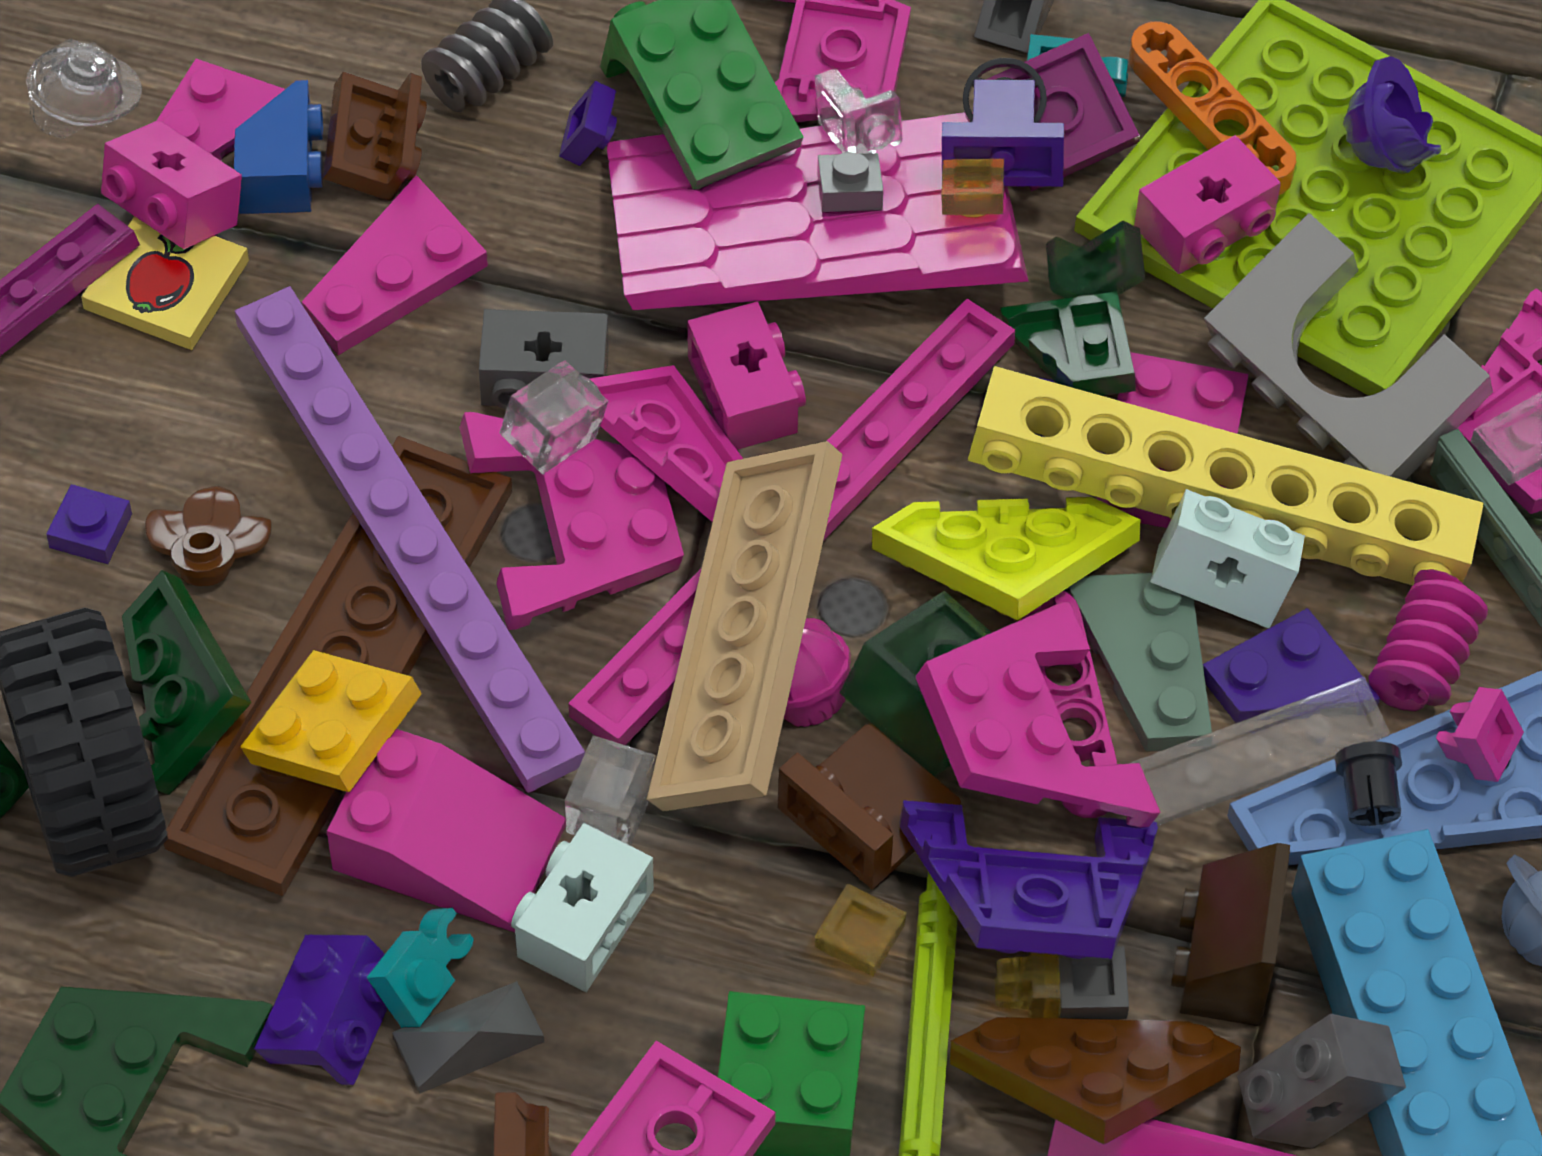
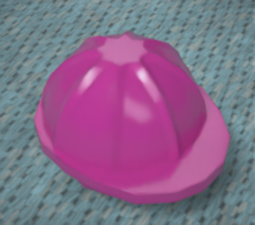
M806 618L784 715V719L794 726L806 727L828 720L840 710L847 697L851 652L842 636L833 632L824 621L815 618Z

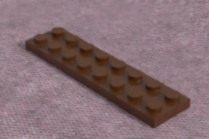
M398 436L392 445L394 451L463 560L470 568L512 494V478L497 472L470 473L467 461ZM354 513L350 516L248 689L247 695L252 703L218 740L166 829L168 839L164 843L166 850L280 896H284L343 791L253 765L242 751L241 745L313 650L409 676L430 638L424 625Z

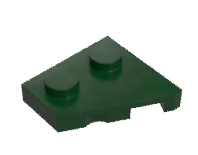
M1117 291L1000 307L1002 321L1015 329L1014 342L1057 384L1100 396L1136 391L1135 373Z

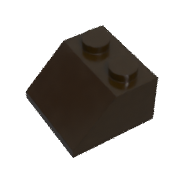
M1274 843L1203 864L1198 890L1185 888L1179 927L1192 929L1189 948L1177 946L1171 978V986L1183 988L1181 1014L1254 1026L1261 1025L1276 962L1291 845Z

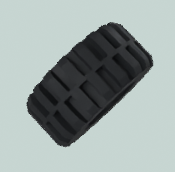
M83 607L0 631V690L31 797L56 873L74 877L157 852L168 839L166 823L129 689L127 688L110 632L107 629L101 612Z

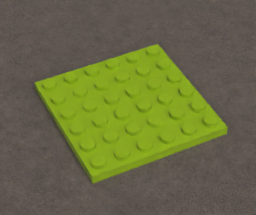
M1258 0L1208 61L1291 145L1296 153L1297 162L1293 181L1290 188L1278 196L1276 215L1273 222L1262 233L1253 237L1247 235L1229 245L1215 260L1208 264L1198 263L1183 273L1178 274L1134 227L1139 189L1208 151L1193 133L1167 108L1078 213L1074 231L1214 309L1310 213L1354 253L1358 272L1309 321L1299 341L1297 356L1371 396L1392 386L1422 357L1541 203L1542 136L1404 64L1417 87L1422 112L1430 113L1433 118V125L1428 133L1427 143L1441 145L1442 150L1440 154L1418 164L1410 172L1404 174L1385 168L1369 166L1359 160L1353 152L1351 144L1346 141L1347 133L1343 122L1351 98L1355 91L1367 82L1374 62L1389 57V55L1285 0ZM1190 81L1181 93L1189 97H1201L1209 91L1203 84ZM1222 120L1214 125L1217 131L1227 136H1238L1246 131L1241 123L1234 120ZM1274 165L1271 168H1273L1275 171H1278L1279 167L1277 165Z

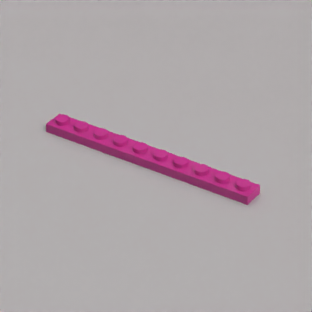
M966 299L827 440L843 455L824 540L1014 345L1015 329L969 299ZM701 569L568 703L569 717L617 752L671 699Z

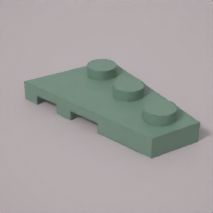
M1152 573L1085 576L1064 591L1076 600L1080 608L1083 624L1086 628L1087 640L1094 654H1099L1114 682L1113 690L1144 750L1166 751L1210 748L1212 728L1194 599L1151 583Z

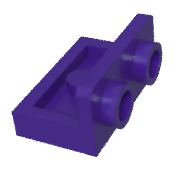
M305 935L254 1050L269 1064L321 1065L339 1084H355L387 1011V1006L367 979V976L385 953L367 935Z

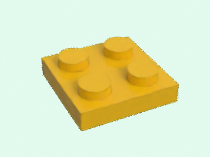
M313 650L241 745V749L253 765L350 792L422 693L411 676Z

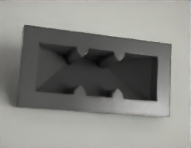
M517 981L428 1017L420 1027H404L392 1032L395 1044L419 1094L544 1043V1035Z

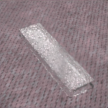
M1361 677L1130 763H1140L1161 812L1153 822H1157V825L1160 826L1300 774L1335 759L1336 753L1347 746L1377 741L1391 734L1365 677Z

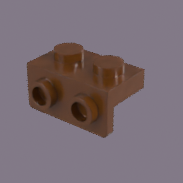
M342 72L334 84L323 179L389 201L404 180L412 181L418 171L422 156V149L415 146L416 134L422 126L427 109V102L420 99L422 76L410 73L401 87L396 90Z

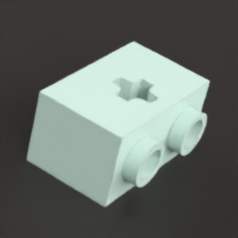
M1186 489L1158 546L1150 582L1270 628L1299 572L1305 535L1292 531L1279 521L1264 520L1233 508L1220 498L1203 496Z
M583 823L570 843L562 841L556 847L546 868V880L536 894L528 892L522 898L513 915L511 926L515 929L518 958L587 993L654 890L653 857Z

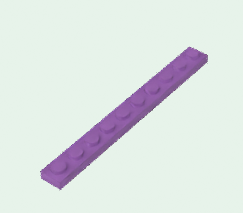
M291 286L235 310L236 323L527 793L585 766V751Z

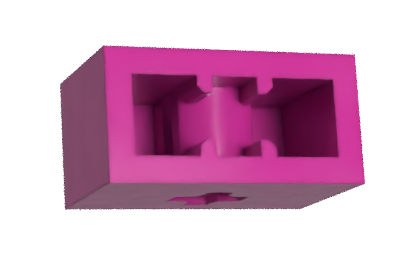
M160 120L105 143L101 194L182 249H186L237 225L242 174Z
M1234 135L1139 189L1134 227L1178 274H1181L1198 263L1208 264L1212 262L1226 247L1247 235L1249 237L1256 236L1267 229L1276 215L1281 182Z
M758 301L688 320L689 361L712 417L734 447L738 450L798 433V408L806 405L804 387L796 370L787 371L782 359L785 358V346L780 329L775 322L767 324Z

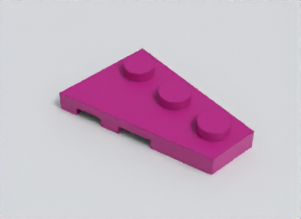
M416 175L304 298L302 305L324 340L337 355H340L488 266L487 251Z

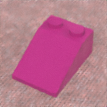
M396 729L378 751L377 756L352 790L345 793L327 830L332 870L442 908H453L456 913L515 933V929L511 926L515 910L528 892L535 893L564 831L566 818L443 744Z

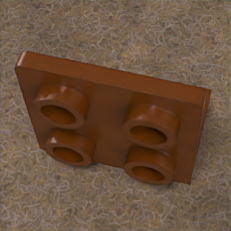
M872 724L864 725L816 767L797 752L779 768L777 808L871 889H874L915 852L899 824L903 800L961 805V800L957 795Z

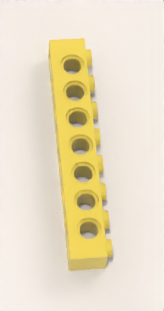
M994 366L967 460L985 465L990 470L998 473H1014L1046 482L1055 489L1078 491L1106 499L1119 507H1135L1167 516L1172 519L1186 489L1203 496L1217 497L1227 502L1233 508L1264 520L1279 521L1292 531L1305 535L1301 558L1320 559L1352 568L1365 576H1381L1409 585H1414V578L1420 570L1429 569L1446 572L1463 583L1472 564L1484 504L1483 502L997 366Z

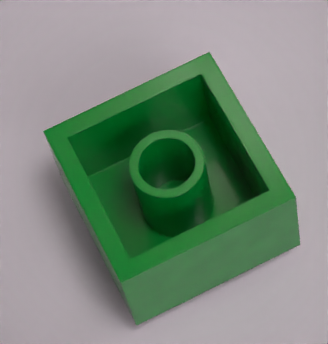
M729 991L718 1078L776 1112L774 1127L754 1155L850 1156L863 1044L865 1005Z

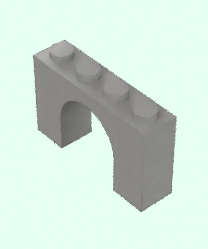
M1308 213L1204 318L1210 335L1213 337L1207 344L1232 369L1239 363L1246 367L1256 377L1251 383L1252 386L1271 406L1278 410L1285 403L1301 418L1296 423L1297 428L1318 449L1323 450L1329 444L1346 459L1343 464L1405 481L1436 450L1439 437L1457 429L1493 393L1490 375L1444 334L1397 382L1377 394L1360 398H1345L1329 394L1312 384L1298 366V346L1302 333L1314 315L1358 272L1354 253Z

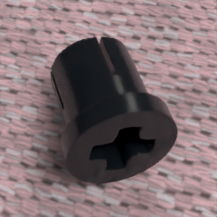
M1372 741L1353 744L1338 751L1334 757L1337 774L1344 778L1349 821L1361 826H1375L1374 808H1377L1379 825L1397 820L1401 816L1396 772L1402 766L1400 748L1392 743Z

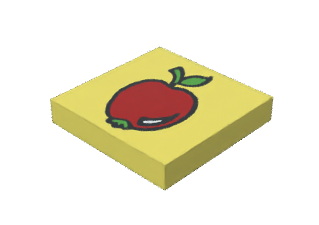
M134 216L128 227L134 230L140 245L87 287L81 296L83 308L193 350L249 262L248 250L246 247L217 236H212L186 249H182Z

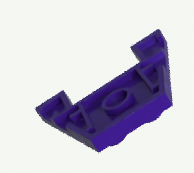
M903 800L899 821L904 835L977 948L995 949L1004 953L1023 951L1059 954L1075 959L1085 957L1112 959L1154 849L1158 830L1157 822H1153L1149 827L1140 828L1127 825L1126 819L1099 817L1094 837L1097 857L972 847L967 844L962 805Z

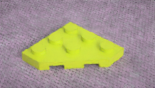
M1066 497L1065 508L1029 509L1028 499L977 500V511L940 512L939 501L913 502L872 527V549L899 562L905 567L912 568L948 586L954 591L961 592L997 610L1003 615L1019 620L1140 541L1141 519L1093 497Z

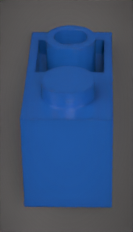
M299 80L292 83L235 129L234 170L242 174L239 214L311 212L312 188H321L323 186L321 151H312V140H323V112L321 104H311L308 80Z

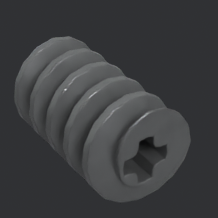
M492 0L487 8L476 12L471 21L462 23L455 34L446 36L437 48L428 50L421 59V70L426 82L441 102L454 112H462L465 108V101L473 106H481L487 99L486 90L491 93L499 92L504 85L503 77L515 79L520 73L519 64L531 66L535 63L537 59L536 51L540 53L550 51L554 45L553 38L538 12L524 0Z

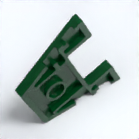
M61 986L0 1093V1112L51 1156H127L123 1152L180 1048L185 1044H189L248 1068L256 1053L254 1048L273 1005L264 1001Z

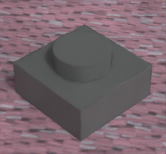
M845 152L836 155H818L817 177L822 212L883 210V184L878 153L859 154Z
M1125 946L1116 947L1112 959L1096 957L1075 959L1056 954L1059 1018L1127 1019L1129 997Z

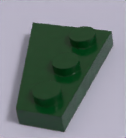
M161 570L123 613L122 621L132 680L142 684L146 712L139 717L143 738L152 742L155 763L151 765L154 781L157 791L170 795L252 702L181 579Z

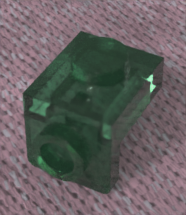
M1124 220L1081 247L1057 236L1046 243L1049 287L1053 293L1064 298L1117 291L1119 296L1145 280L1140 228Z

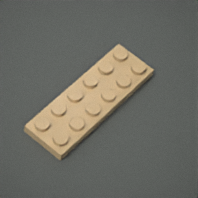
M828 441L735 460L726 464L647 800L661 811L767 795L843 455Z

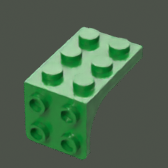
M657 0L647 5L643 1H638L623 7L611 19L600 67L607 78L626 71L631 73L693 190L700 189L801 147L804 136L731 0Z

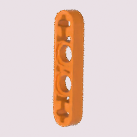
M1148 22L1139 26L1132 35L1129 51V65L1134 73L1208 150L1232 137L1217 131L1214 126L1217 122L1234 120L1241 123L1246 131L1237 137L1281 182L1279 195L1285 193L1292 184L1297 162L1296 153L1291 145L1177 28L1164 22ZM1150 48L1152 51L1148 53L1146 49ZM1161 51H1167L1166 57L1161 53ZM1195 81L1203 84L1209 92L1201 97H1189L1181 93L1177 87L1181 83ZM1277 165L1279 168L1278 171H1275L1271 167Z

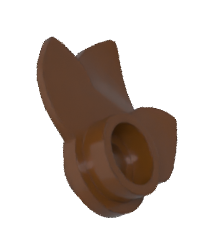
M211 486L197 490L186 500L183 511L154 509L148 514L145 522L147 540L151 548L171 556L174 569L180 573L181 578L186 583L194 586H211L223 581L228 576L234 560L260 551L269 541L272 530L270 519L257 516L241 517L240 503L236 494L220 486Z

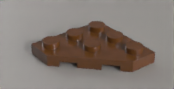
M996 1017L951 1040L950 1064L1105 1145L1239 1071L1241 1047L1214 1034L1210 1028L1200 1024H1193L1189 1021Z

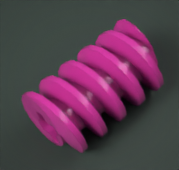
M1434 569L1420 570L1414 578V585L1405 597V604L1396 616V624L1387 636V644L1377 657V665L1369 674V685L1380 697V700L1386 705L1405 711L1421 710L1425 705H1444L1452 695L1450 685L1454 684L1461 675L1459 665L1463 664L1470 655L1469 644H1472L1479 635L1478 625L1482 624L1488 615V608L1485 602L1460 580L1446 572Z

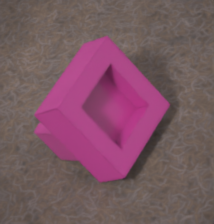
M1479 687L1471 702L1457 703L1452 706L1450 714L1457 725L1456 731L1453 733L1439 731L1436 739L1448 759L1468 765L1476 780L1498 782L1524 731L1502 689Z

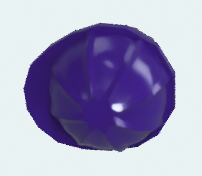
M1392 56L1375 61L1367 82L1355 91L1350 100L1343 122L1347 133L1346 141L1351 144L1353 152L1359 160L1365 164L1401 174L1408 173L1418 164L1440 154L1442 150L1441 145L1427 143V136L1433 125V118L1430 113L1422 112L1417 87L1409 70L1399 59Z

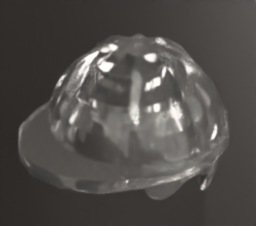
M73 39L65 40L35 59L26 76L30 114L33 121L44 133L60 139L67 138L89 126L106 127L110 122L126 116L138 106L142 92V84L136 72L128 64L106 52L96 42Z

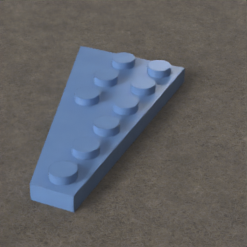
M1542 670L1499 688L1504 692L1524 733L1498 782L1476 780L1468 765L1448 759L1445 756L1436 736L1439 731L1453 733L1457 729L1450 710H1447L1377 740L1378 742L1392 743L1401 750L1402 766L1396 771L1401 816L1393 822L1379 825L1377 808H1374L1375 826H1361L1349 821L1344 778L1336 772L1335 759L1230 803L1227 817L1248 851L1274 843L1291 845L1288 865L1299 864L1300 856L1304 854L1429 829L1436 849L1542 838Z

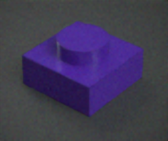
M595 81L569 112L559 157L580 166L596 147L603 150L607 146L617 124V117L611 115L616 90Z
M71 484L46 533L49 548L109 564L132 516L130 501Z

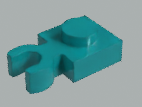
M439 908L428 911L421 920L419 931H403L367 976L368 981L401 1028L420 1027L456 981L446 965L451 959H460L467 955L473 945L474 938L471 934H451L447 938L448 924L457 914L453 908Z

